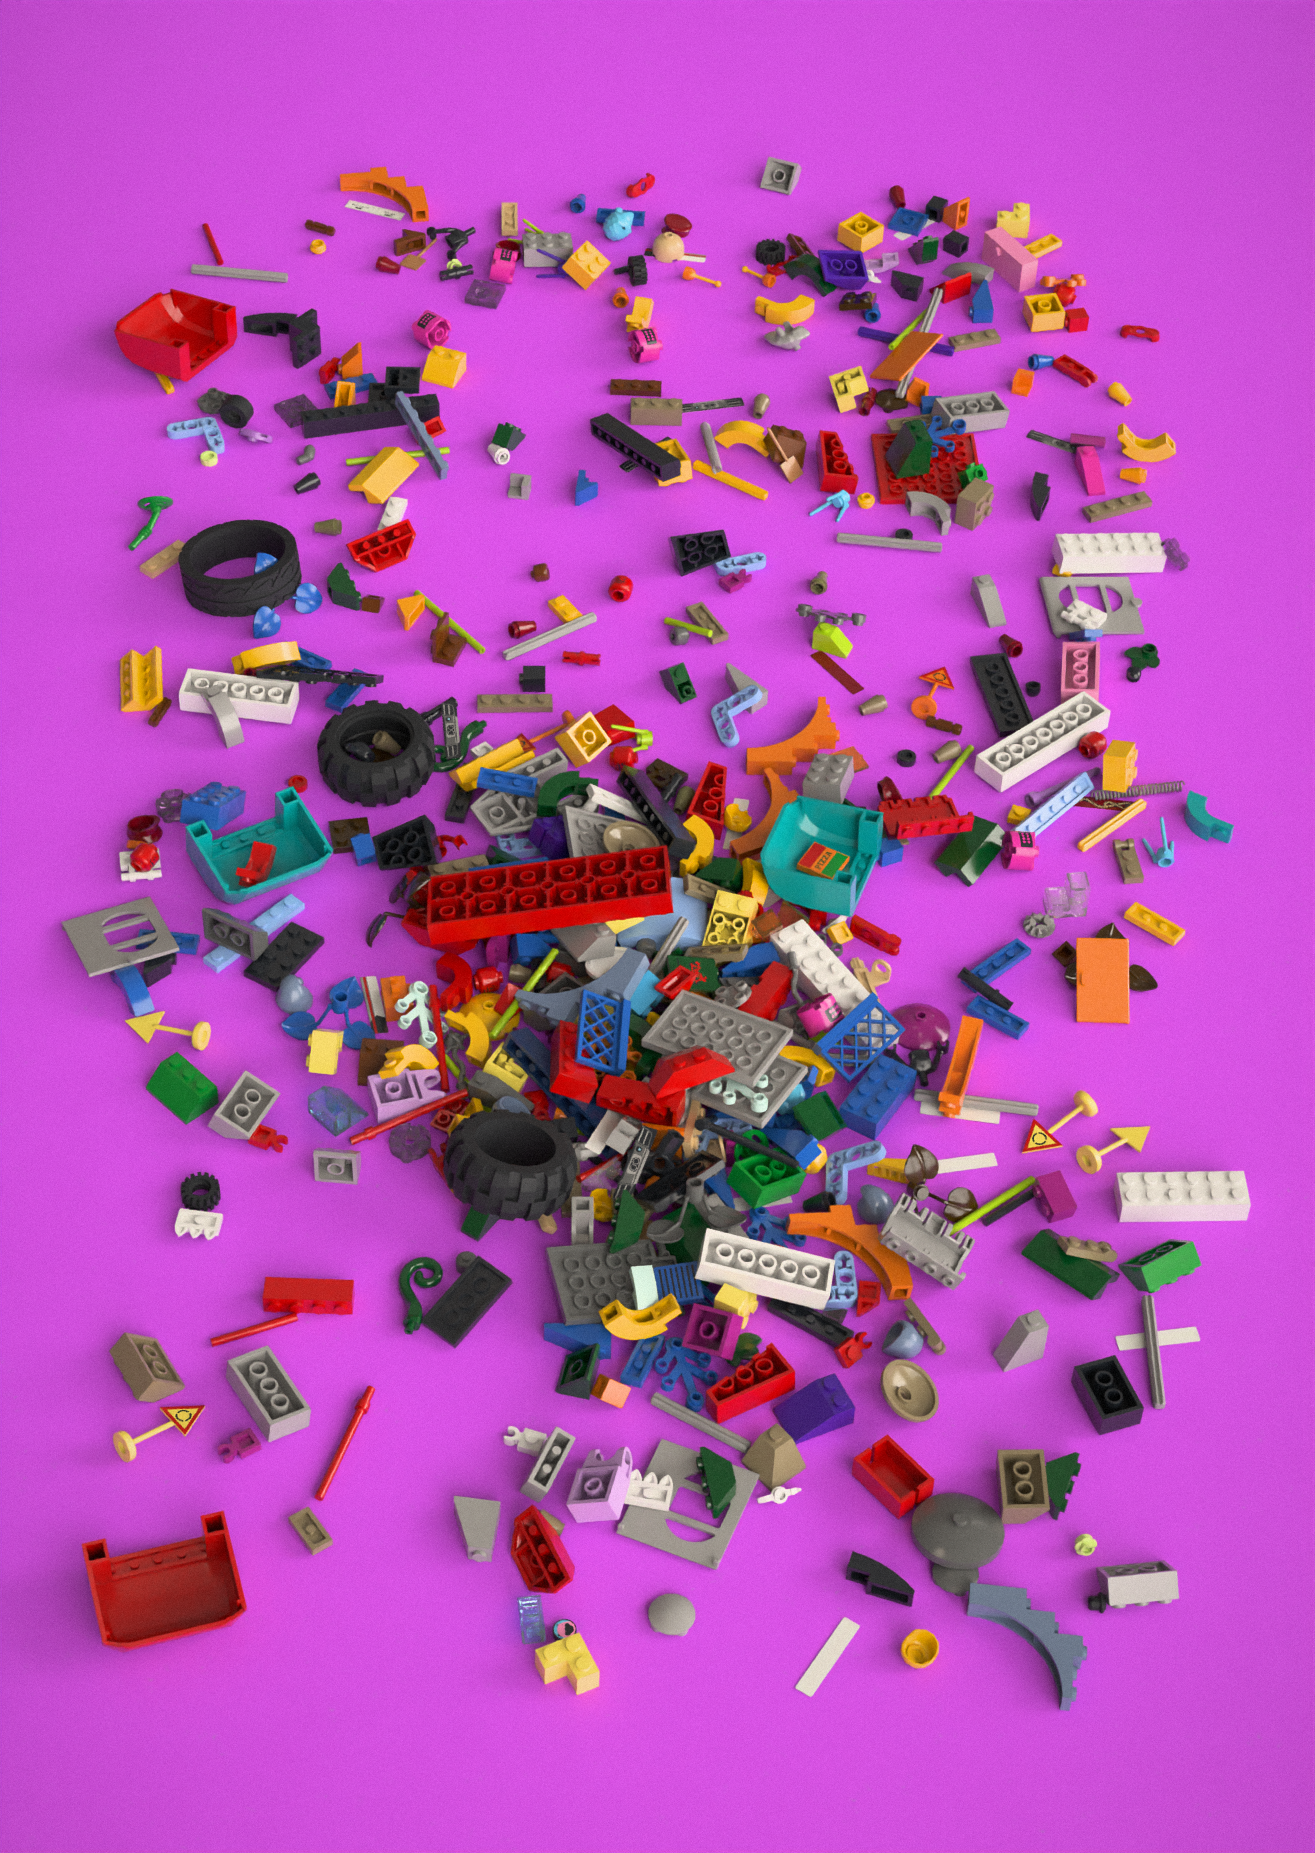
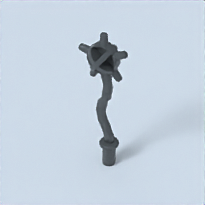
M795 951L787 953L790 965L788 969L792 970L793 974L790 984L791 993L797 1001L799 1008L804 1006V1003L796 989L800 965L797 963ZM793 1013L792 1016L795 1022L794 1027L791 1029L809 1041L808 1034L798 1015Z
M449 1030V1034L443 1039L446 1047L445 1054L451 1051L454 1062L461 1069L456 1088L458 1090L466 1088L467 1090L468 1083L464 1081L466 1066L459 1059L457 1052L458 1049H465L463 1040L469 1037L467 1033L460 1035L457 1032H453V1030Z

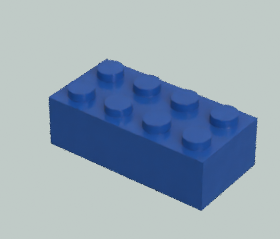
M210 782L182 800L180 823L191 825L204 820L209 829L217 831L243 814L246 791L240 790L238 786L226 787L222 786L220 782Z
M880 1054L839 1108V1113L847 1124V1128L875 1141L914 1089L917 1071Z

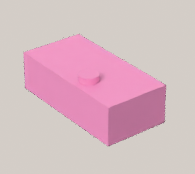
M1001 226L986 231L981 259L994 268V271L1018 292L1035 287L1038 259Z
M1063 642L1061 704L1083 691L1099 702L1100 642Z

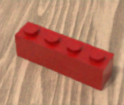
M265 1277L263 1292L264 1312L353 1315L354 1280Z

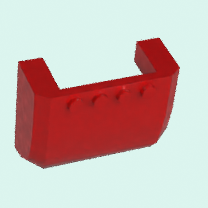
M170 289V292L162 294V292L155 293L117 321L114 332L119 347L132 363L157 374L187 382L234 345L237 338L236 307Z
M224 1510L200 1516L202 1537L117 1557H109L105 1538L82 1543L85 1568L101 1642L104 1647L124 1653L231 1627L247 1611Z

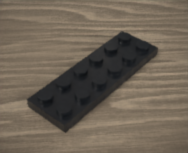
M1006 652L971 656V667L999 737L1010 736L1033 722Z

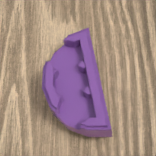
M241 428L239 435L247 437L248 441L257 443V440L272 443L273 437L244 428Z

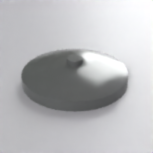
M944 1493L926 1499L916 1508L911 1522V1536L918 1550L934 1563L951 1569L969 1570L987 1565L998 1556L1004 1542V1525L996 1511L982 1500L966 1494Z

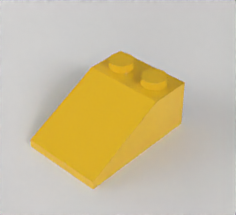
M677 439L655 443L681 462V476L665 482L654 476L659 486H669L672 483H682L693 479L691 460Z

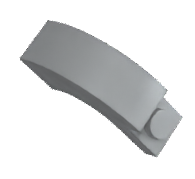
M907 492L905 506L910 517H927L934 521L941 536L948 535L949 527H951V508L941 498L929 493Z
M218 684L200 691L201 697L215 719L219 737L228 749L243 743L242 728L226 692H222Z
M572 1197L571 1245L593 1244V1197Z

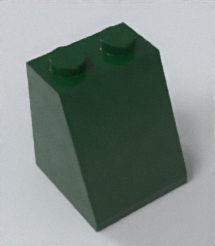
M921 419L904 422L885 454V459L896 479L929 474L933 440Z

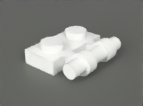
M1075 599L1069 605L1067 611L1062 612L1061 617L1066 619V622L1074 623L1084 630L1098 629L1106 620L1107 614Z
M157 848L159 861L153 868H161L159 848ZM133 851L119 852L121 872L129 871V873H121L122 881L136 882V880L148 879L150 881L154 880V878L162 877L161 869L153 870L152 868L149 872H135V869L130 864V854Z

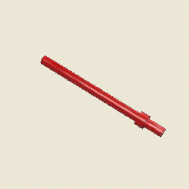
M433 984L429 986L430 999L428 1004L429 1009L432 1011L434 1034L437 1036L435 1044L437 1060L439 1062L441 1091L448 1093L450 1089L440 1017L441 1001L438 998L437 986Z
M464 1088L380 1125L367 1127L363 1132L349 1137L350 1143L354 1145L366 1139L368 1141L372 1140L380 1133L469 1096L468 1092Z
M367 1386L362 1398L358 1399L355 1405L356 1411L314 1496L316 1500L323 1501L363 1415L367 1414L371 1406L370 1400L375 1392L374 1387Z

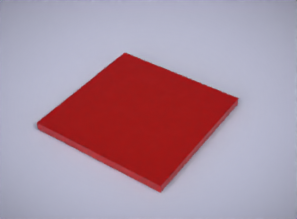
M974 433L952 434L940 437V439L953 441L955 443L953 452H946L944 447L932 443V446L938 447V456L931 457L929 474L896 479L885 459V454L897 434H871L880 504H905L906 493L911 491L929 493L941 498L947 504H957L958 495L964 490L957 473L966 470L965 466L975 462V465H979Z

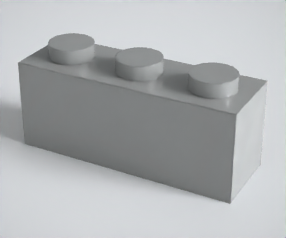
M556 1426L547 1437L519 1492L539 1503L548 1493L576 1438Z

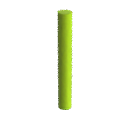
M669 617L664 619V624L674 627H685L688 631L711 637L713 633L712 630Z

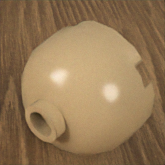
M672 232L662 233L653 242L652 255L654 254L656 260L664 263H672L675 259L679 261L684 256V243L677 234Z

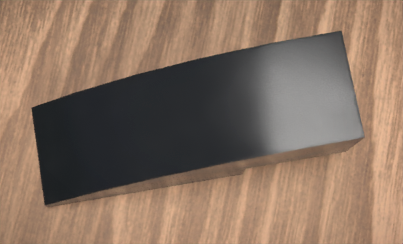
M262 313L244 316V332L277 337L278 333L289 335V323L297 318V314Z
M1039 472L1034 474L1030 497L1031 509L1037 521H1040L1048 504L1051 487L1047 486L1049 475Z
M852 1552L847 1566L846 1580L867 1585L866 1594L912 1607L915 1590L903 1578L882 1563L865 1555Z

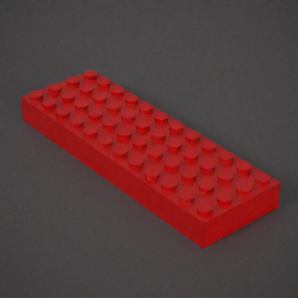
M667 845L430 876L431 880L428 882L427 929L431 945L674 913Z

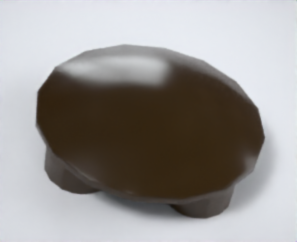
M883 389L876 394L875 402L883 408L884 412L891 413L893 410L906 409L908 407V402L905 400L906 394L900 399L895 397L896 389Z

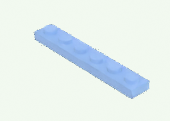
M1082 772L1011 831L1035 832L1036 836L1095 788L1087 773Z
M289 894L250 924L263 929L269 936L303 911L305 903ZM220 945L203 957V962L216 973H219L242 955Z

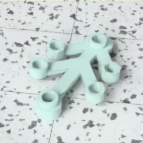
M416 981L409 986V994L403 999H399L394 1006L396 1011L404 1013L409 1004L415 1000L416 1007L407 1015H402L397 1024L401 1029H408L412 1021L418 1016L421 1030L419 1045L429 1049L437 1042V1036L432 1031H429L428 1020L433 1024L432 1012L425 1007V1003L429 1006L428 1000L430 997L428 996L427 985L421 981ZM440 1009V1017L442 1019L446 1012ZM441 1021L442 1033L445 1035L449 1027L445 1022Z
M763 1074L755 1086L759 1088L766 1087L768 1085V1076ZM724 1076L713 1079L709 1083V1091L713 1094H718L722 1091L721 1080L724 1079L727 1082L726 1091L723 1093V1102L725 1104L731 1105L735 1103L736 1094L734 1092L737 1089L751 1100L750 1107L753 1111L764 1112L768 1108L766 1096L762 1093L753 1092L745 1084Z

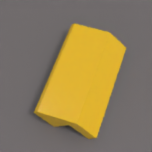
M384 447L348 484L350 491H364L368 503L383 504L419 464L399 447Z
M154 646L144 656L131 649L120 659L121 711L152 710L163 700L162 657L159 647Z
M517 738L502 744L448 774L465 791H470L478 788L477 780L481 767L507 772L536 756L533 750L524 752Z

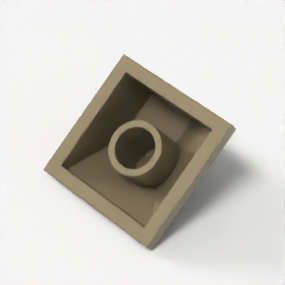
M777 1423L759 1435L741 1460V1463L749 1471L760 1474L758 1480L770 1492L775 1487L782 1486L806 1469V1464L793 1438Z

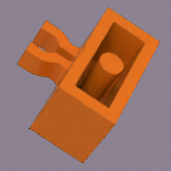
M404 975L380 978L386 1022L398 1021L402 1015H407L414 1009L413 1002L409 1004L404 1013H399L394 1007L399 999H403L409 994L408 988L410 983H406Z

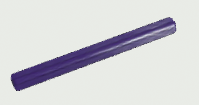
M862 326L858 329V336L891 343L899 336V334ZM936 343L929 352L953 356L954 347Z

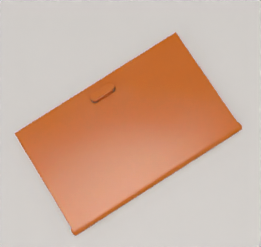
M911 331L872 372L870 377L873 379L901 381L943 337V334Z
M1076 938V1022L1130 1023L1128 938Z

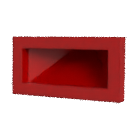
M439 416L424 423L428 435H431L432 438L446 432Z
M679 965L660 981L654 989L674 1000L682 989L689 992L696 979V974Z
M508 983L493 1011L503 1016L514 1001V995L517 990H522V987ZM519 1007L517 1011L514 1013V1015L511 1017V1019L515 1017L523 1009Z

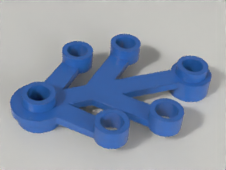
M934 416L927 430L933 440V444L944 447L946 452H953L955 443L950 440L940 439V437L953 433L957 435L963 434L966 431V422L963 419H956L953 421L952 427L936 431L937 427L942 425V418ZM933 445L932 451L936 452H931V457H937L938 447Z
M764 1207L750 1209L749 1219L752 1224L746 1231L749 1239L757 1240L760 1234L759 1227L762 1226L765 1233L761 1242L770 1244L772 1240L774 1244L788 1248L782 1240L784 1239L798 1247L805 1245L806 1235L787 1234L785 1227L788 1217H785L783 1220L770 1215L769 1211ZM772 1224L782 1227L785 1231L773 1227Z
M679 1337L669 1338L665 1344L666 1354L663 1358L656 1360L654 1369L659 1374L666 1373L669 1363L674 1358L677 1365L669 1376L663 1377L661 1389L666 1392L672 1391L675 1382L681 1375L688 1393L685 1406L694 1412H699L703 1408L704 1397L696 1390L691 1375L699 1378L708 1386L716 1384L718 1375L712 1370L705 1372L688 1363L685 1357L697 1362L699 1367L707 1368L710 1366L711 1356L706 1353L698 1354L691 1349L683 1347V1339Z

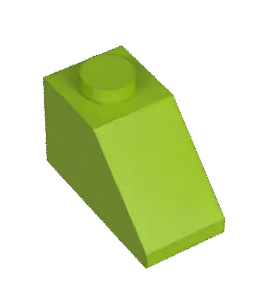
M819 622L813 631L812 649L846 659L853 648L851 642L835 625Z

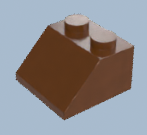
M773 424L770 429L788 459L794 456L802 469L807 444L803 433L799 430H791L785 426ZM767 433L763 441L773 462L782 464L785 460L770 434Z
M362 1038L358 1086H368V1076L379 1074L378 1072L384 1066V1062L388 1060L385 1053L390 1049L404 1046V1041Z

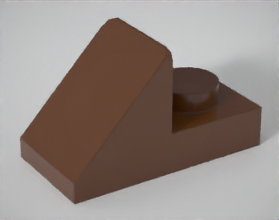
M402 229V237L394 240V254L397 257L426 247V235L422 232Z

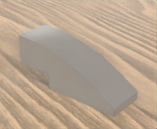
M959 262L948 266L942 274L954 279L971 272V285L973 283L981 285L983 280H987L989 283L993 279L994 268L978 263Z
M625 1115L617 1127L613 1129L605 1144L624 1154L637 1138L642 1122Z

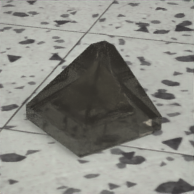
M825 1308L822 1314L842 1324L848 1310L843 1308Z

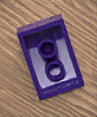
M817 251L825 281L844 289L861 290L869 280L862 251Z
M833 1373L814 1380L774 1407L773 1413L781 1427L793 1438L795 1444H799L852 1424L854 1422L855 1406L838 1377Z

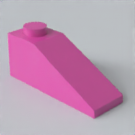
M1094 446L1077 447L1074 464L1088 496L1105 495L1100 462Z

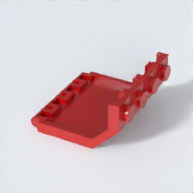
M946 794L934 795L932 800L930 796L916 797L914 802L911 798L895 800V804L893 800L880 801L877 807L878 812H883V828L888 840L972 831L974 821L972 812H968V815L959 816L952 798H948Z

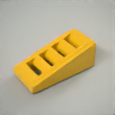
M883 1158L881 1161L867 1165L868 1175L904 1184L910 1182L904 1173L907 1159Z

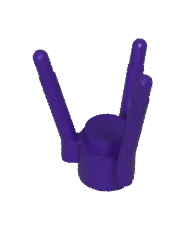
M537 249V252L561 262L558 266H552L558 268L557 272L560 274L536 275L537 278L560 277L565 279L566 276H570L562 268L567 260Z

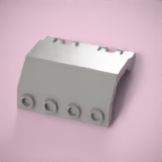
M903 1192L889 1213L877 1239L880 1243L923 1270L926 1274L954 1290L966 1276V1273L962 1272L959 1275L958 1272L970 1253L975 1239L969 1235L965 1236L963 1231L957 1233L955 1239L949 1236L953 1229L952 1224H947L946 1220L932 1211L928 1214L929 1209L926 1207L921 1209L919 1215L913 1212L917 1201L913 1199L910 1202L911 1197Z

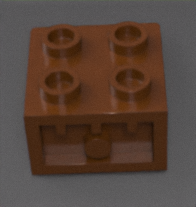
M445 612L442 618L438 619L436 628L431 631L430 640H432L430 652L433 654V662L454 667L467 644V638L449 634V613Z

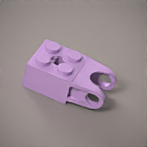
M406 1068L395 1077L381 1079L379 1074L368 1076V1095L377 1123L387 1122L427 1105L436 1099L447 1096L445 1092L429 1090V1088L440 1082L439 1072L434 1069L409 1071V1068ZM430 1076H435L433 1079L426 1080Z
M620 1447L615 1455L604 1461L599 1449H592L588 1453L582 1468L577 1470L566 1504L577 1523L619 1520L629 1488L633 1464L632 1455L628 1447Z

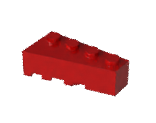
M560 1020L551 1037L550 1092L590 1103L599 1085L592 1067L574 1061L578 1025ZM583 1049L581 1056L590 1059L587 1050Z

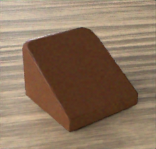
M370 594L364 596L362 611L379 613L385 598Z
M1067 941L1052 953L1065 968L1069 964L1076 962V950Z

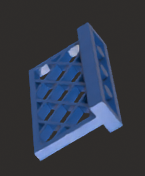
M585 989L581 991L575 1062L620 1077L626 1071L631 1001L623 999L621 1002ZM586 999L593 1000L596 1006L591 1008ZM604 1005L614 1007L613 1014L610 1015ZM599 1009L605 1018L599 1020L594 1011ZM589 1014L594 1024L589 1025L585 1015ZM608 1021L612 1027L610 1032L604 1027L603 1022ZM597 1026L603 1035L598 1037L592 1028ZM586 1031L593 1039L589 1043L583 1036V1033ZM602 1039H607L610 1044L609 1049H606L603 1045ZM594 1043L601 1050V1053L598 1055L591 1047ZM586 1049L592 1058L582 1057V1050ZM604 1055L609 1062V1066L603 1064L599 1057Z
M874 992L818 1041L812 1049L817 1056L820 1054L847 1083L852 1081L906 1030L877 1001L878 997ZM874 1008L882 1014V1020L871 1019V1011ZM868 1023V1033L857 1032V1024ZM871 1024H882V1034L871 1033ZM886 1025H893L898 1032L894 1035L886 1034ZM854 1036V1046L843 1045V1037ZM857 1036L868 1037V1047L857 1046ZM872 1037L882 1038V1046L880 1048L872 1047ZM830 1049H839L840 1059L832 1058L827 1052ZM843 1049L854 1050V1060L843 1059ZM857 1050L868 1051V1059L866 1061L858 1060ZM843 1063L854 1064V1072L850 1076L843 1070Z

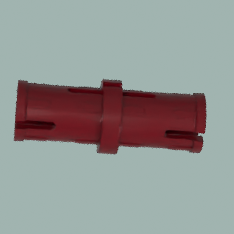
M873 387L871 391L868 388L869 391L866 392L861 400L862 405L859 413L862 416H865V413L868 416L875 404L877 390Z

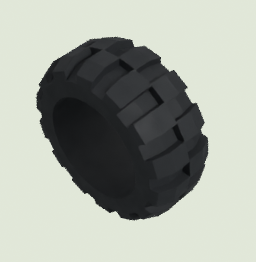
M494 1109L493 1112L489 1113L483 1110L473 1113L469 1118H464L451 1132L443 1160L444 1175L449 1189H453L454 1196L463 1204L469 1203L472 1205L473 1210L484 1215H488V1213L499 1216V1219L514 1221L515 1218H523L525 1221L538 1220L542 1214L550 1216L555 1213L570 1197L578 1168L577 1156L571 1140L565 1133H559L557 1126L547 1120L541 1121L534 1118L535 1115L521 1111L520 1113L509 1112V1109Z

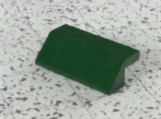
M974 816L972 831L957 833L934 863L946 877L956 872L969 887L975 883L1004 847L1001 845L1005 832L999 824Z
M688 1203L682 1223L679 1228L684 1230V1236L674 1243H665L666 1250L670 1252L671 1256L675 1255L678 1264L697 1261L698 1264L703 1237L706 1229H711L695 1205ZM682 1207L663 1216L662 1219L670 1220L674 1224L677 1223ZM701 1280V1283H702L703 1285H705L706 1287H707L708 1284L710 1283V1282Z
M1051 1229L1041 1230L1023 1249L1021 1255L1090 1300L1100 1299L1107 1285L1116 1282L1120 1276L1118 1272L1100 1261L1066 1255L1057 1243L1060 1235Z

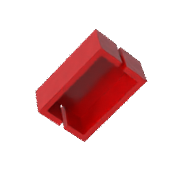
M888 1434L874 1443L872 1450L867 1448L853 1458L851 1474L897 1519H900L914 1509V1504L918 1506L933 1493L935 1479Z

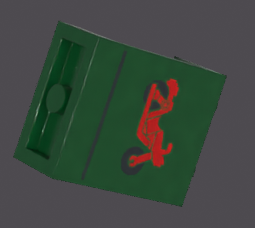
M667 955L662 967L664 978L681 965L696 974V979L689 991L706 992L709 994V998L715 999L717 996L715 991L721 987L717 979L719 970L715 966V959Z

